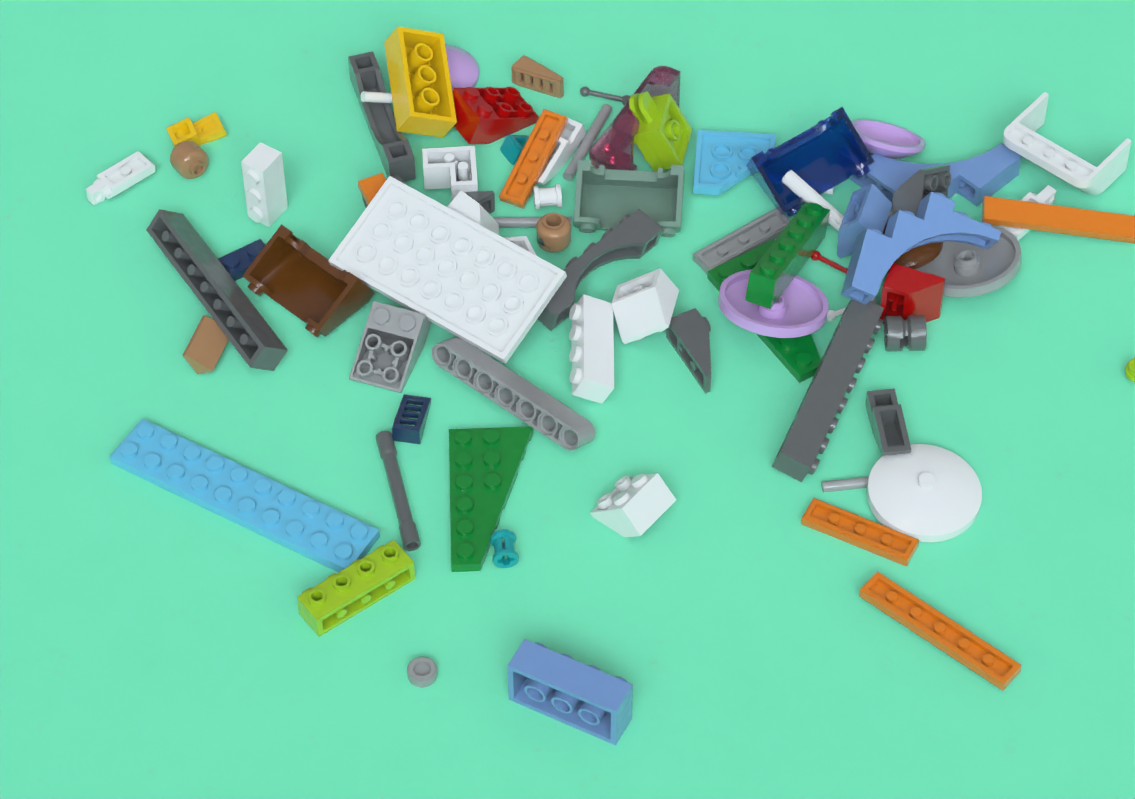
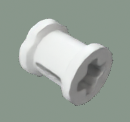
M560 184L549 188L533 186L535 210L540 209L542 206L556 205L558 208L562 207Z

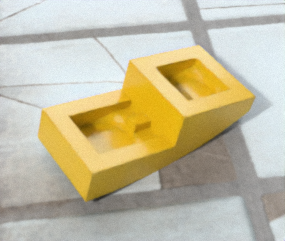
M216 112L194 123L188 117L166 128L174 146L184 141H193L198 145H203L227 135Z

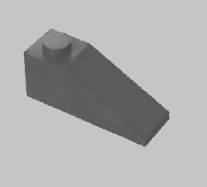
M694 308L671 317L670 325L666 329V338L704 392L708 393L711 391L709 338L711 327L707 318L702 317L698 310Z

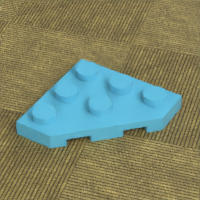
M698 130L693 194L720 195L774 161L776 134Z

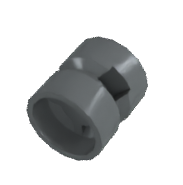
M909 315L906 320L902 316H885L884 344L886 351H902L904 347H907L909 351H925L927 339L925 315Z

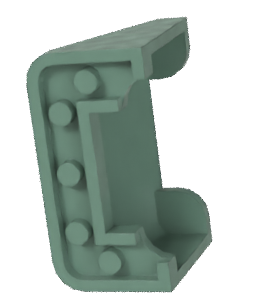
M578 160L574 226L583 233H594L595 230H608L610 228L615 229L624 216L627 214L632 215L640 209L663 229L660 236L674 237L675 233L681 231L684 165H671V170L663 173V168H658L657 172L605 169V165H599L598 170L595 167H591V161Z

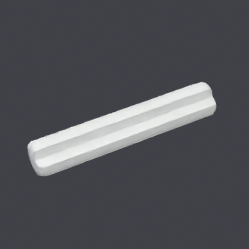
M788 171L782 178V182L804 202L817 203L823 208L829 209L828 223L839 231L844 216L794 171Z

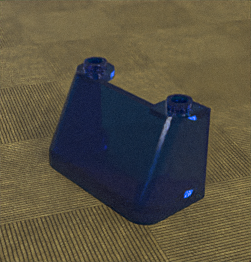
M841 107L832 112L830 117L819 121L810 129L774 149L770 148L765 155L762 151L751 157L746 166L781 215L787 214L788 217H791L800 210L801 205L805 202L802 197L797 196L782 182V178L788 171H794L821 195L853 176L857 179L865 176L870 172L869 167L875 161L844 108Z

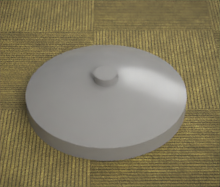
M992 225L993 228L1000 230L1001 234L999 241L990 248L984 249L968 243L943 242L940 254L930 263L915 270L945 278L943 296L958 298L979 296L1003 287L1016 276L1022 264L1021 248L1018 240L1010 232Z

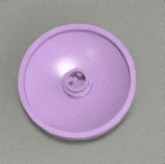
M751 270L732 274L720 286L718 305L722 313L737 326L756 334L777 338L801 337L819 330L827 318L829 304L825 294L813 283L797 275L771 309L745 301Z

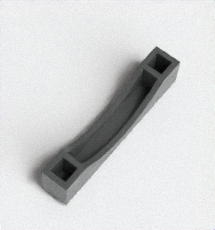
M374 52L349 56L350 80L387 177L398 175L404 182L416 179L414 155L408 140L396 129V122L390 104L361 101V93L363 91L386 93Z
M640 209L632 215L627 214L624 216L615 229H608L599 242L596 244L592 242L579 258L573 257L563 270L566 272L567 277L542 311L538 320L552 331L569 317L570 309L574 303L575 290L589 273L613 261L640 259L657 245L663 229Z

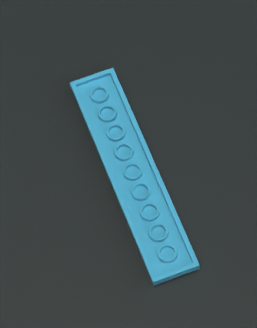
M143 418L110 456L111 464L337 572L347 568L355 560L364 558L380 537L378 529Z

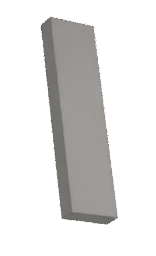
M775 208L694 253L693 261L707 274L709 270L773 239L776 240L791 220L778 208Z

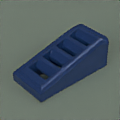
M403 395L392 427L394 441L413 444L421 443L431 405V398ZM407 410L419 411L420 413H417V412H409V411H407Z

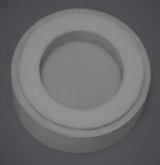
M427 657L413 659L407 667L409 682L421 688L432 685L437 679L436 663Z

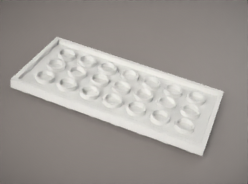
M391 176L388 177L328 260L330 265L341 271L346 270L352 273L366 286L405 308L425 314L430 322L505 364L567 277L566 272Z

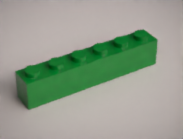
M804 203L751 270L745 301L769 309L772 308L825 238L830 215L829 209L823 208L817 203Z

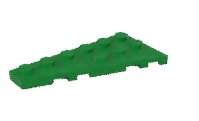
M775 239L707 272L708 280L720 291V286L726 278L737 272L753 269L774 243ZM757 334L799 383L814 376L821 359L811 334L794 338H777Z
M532 427L449 429L452 572L481 571L491 546L490 536L494 534L495 529L499 525L502 510L505 509L518 475L517 471L520 463L525 457L527 445L533 436Z

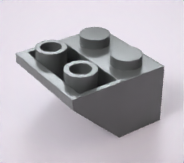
M944 164L920 169L894 191L892 216L899 210L910 211L916 216L920 200L930 192L942 193L947 197L948 187L951 183L950 165Z

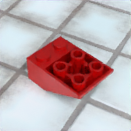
M513 87L454 88L452 92L457 119L454 127L468 144H490L535 124L539 118L532 106Z

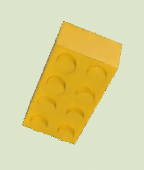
M397 26L384 42L396 129L398 132L443 138L457 123L444 34Z

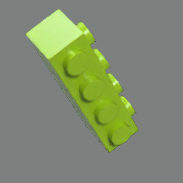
M395 540L386 545H381L374 552L362 559L355 560L350 566L337 574H331L325 581L315 587L303 591L297 597L299 615L316 635L320 637L415 580L414 562Z

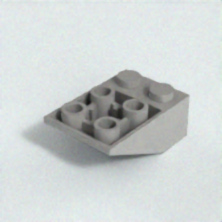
M373 301L349 379L402 393L426 342L431 326L427 316L422 313Z

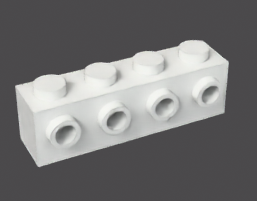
M583 294L577 304L574 303L569 312V318L572 319V328L569 333V339L572 340V349L569 355V360L572 361V371L569 381L572 383V395L602 404L614 389L613 308L610 302Z

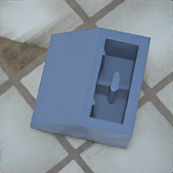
M873 183L852 193L839 228L837 256L840 259L852 254L856 237L867 228L876 229L882 233L884 231L893 203Z

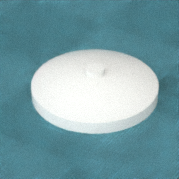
M912 444L910 445L911 453L885 455L875 463L868 479L867 500L872 513L883 526L916 538L919 542L930 543L946 541L957 537L965 532L976 520L982 501L981 484L972 467L955 453L933 445Z

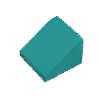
M506 136L500 151L510 164H516L529 138L528 136Z

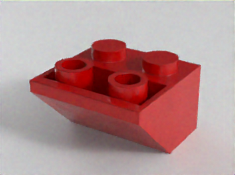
M893 263L882 288L881 307L884 310L880 319L884 320L885 316H902L906 320L909 315H925L926 322L938 319L941 315L945 278Z

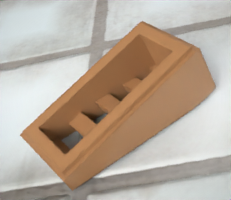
M525 55L512 65V83L560 99L564 96L562 76Z

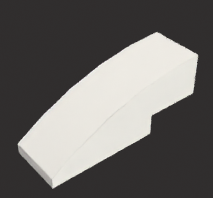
M567 118L568 123L537 183L544 186L571 158L586 135L583 124Z

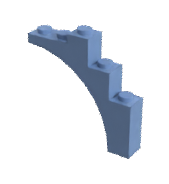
M930 192L920 200L916 216L910 211L899 210L888 219L884 235L879 230L867 228L856 237L841 295L866 305L877 296L882 280L892 264L909 250L929 243L947 241L968 243L988 249L999 241L1001 231L993 228L989 223L973 220L965 213L954 212L955 201L948 199L942 193Z

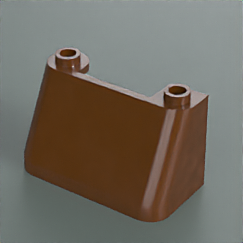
M282 224L243 274V277L250 282L247 287L258 296H261L263 293L305 322L307 324L305 329L317 338L320 334L326 337L366 305L375 294L352 273L346 270L341 271L330 265L327 258L315 251L303 240L296 238L293 232Z

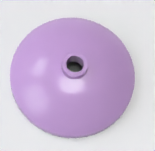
M445 44L452 92L454 88H474L479 79V67L475 58L464 49Z
M868 119L853 120L849 123L848 131L851 137L864 150L892 159H902L916 155L924 150V139L903 127Z

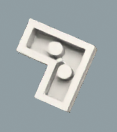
M475 146L422 149L425 190L451 188L452 200L461 190L463 192L478 191Z

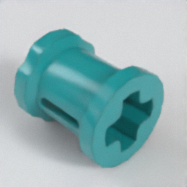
M503 529L496 531L490 536V543L494 546L495 552L493 563L499 568L512 567L519 561L518 553L514 548V543L516 542L514 532Z

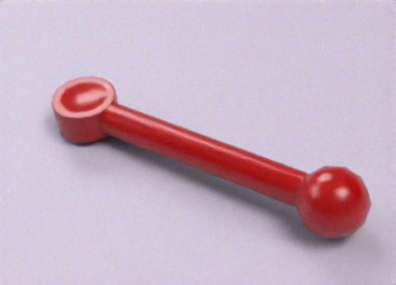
M815 250L810 256L814 261L819 260L847 274V268L821 256L819 251Z

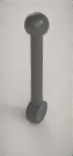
M588 87L580 89V94L584 97L591 95L619 101L623 105L629 106V95L621 97L592 91Z

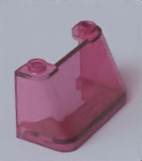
M667 66L655 67L632 94L648 91L650 96L654 97L670 93L679 107L680 71ZM630 97L589 151V160L592 166L598 169L599 165H605V169L637 171V166L633 164L634 137L639 130V122L629 108Z

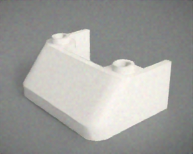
M1046 92L1038 97L1005 128L1003 143L1007 148L1086 194L1098 195L1103 193L1126 170L1131 140L1128 138L1098 167H1095L1037 134L1036 131L1045 122L1049 94Z

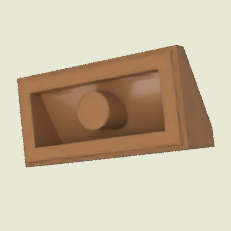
M204 315L182 356L197 374L212 372L229 339L215 320Z

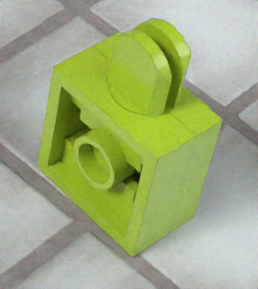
M648 91L632 94L629 99V108L636 121L631 137L641 150L645 161L650 164L654 172H657L658 168L667 170L671 169V165H682L692 128L671 94L668 93L651 97Z

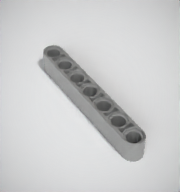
M452 337L437 343L432 348V358L439 367L569 451L575 450L592 442L595 438V428L589 420L461 338Z

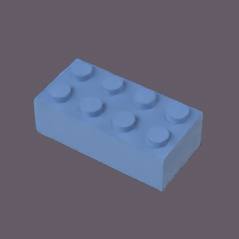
M526 639L523 640L508 664L509 700L613 745H617L632 720L633 684L628 683L621 677L611 676L593 665H585L567 654H559L541 643H533Z

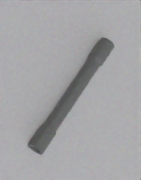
M381 431L376 435V442L390 486L399 521V531L403 547L406 551H414L421 546L416 524L412 518L398 465L393 436L390 431Z

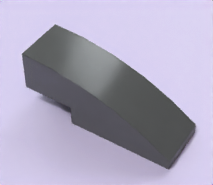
M895 389L867 391L865 405L876 443L882 455L911 453L901 404H898Z

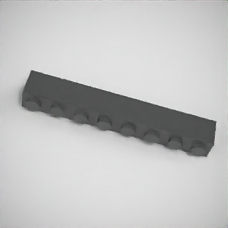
M159 209L146 231L249 367L274 371L288 351L184 214Z
M850 300L772 464L773 468L800 482L804 480L808 473L814 474L820 462L816 456L818 453L823 454L830 440L826 438L827 432L830 434L833 432L839 420L835 415L837 412L841 414L848 401L844 395L846 392L850 394L857 381L853 375L855 372L859 374L866 361L862 357L863 353H869L875 341L871 336L878 333L884 320L880 319L884 310L883 307L872 301L865 305L855 300Z

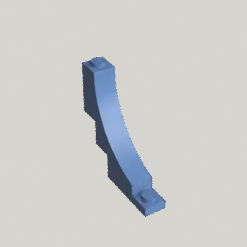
M1001 143L992 150L970 159L943 164H920L899 161L875 153L864 160L859 154L845 147L839 151L837 171L862 188L873 183L893 203L894 191L918 170L947 164L950 165L951 174L947 198L950 199L958 193L974 205L979 206L984 196H992L1019 175L1022 156Z

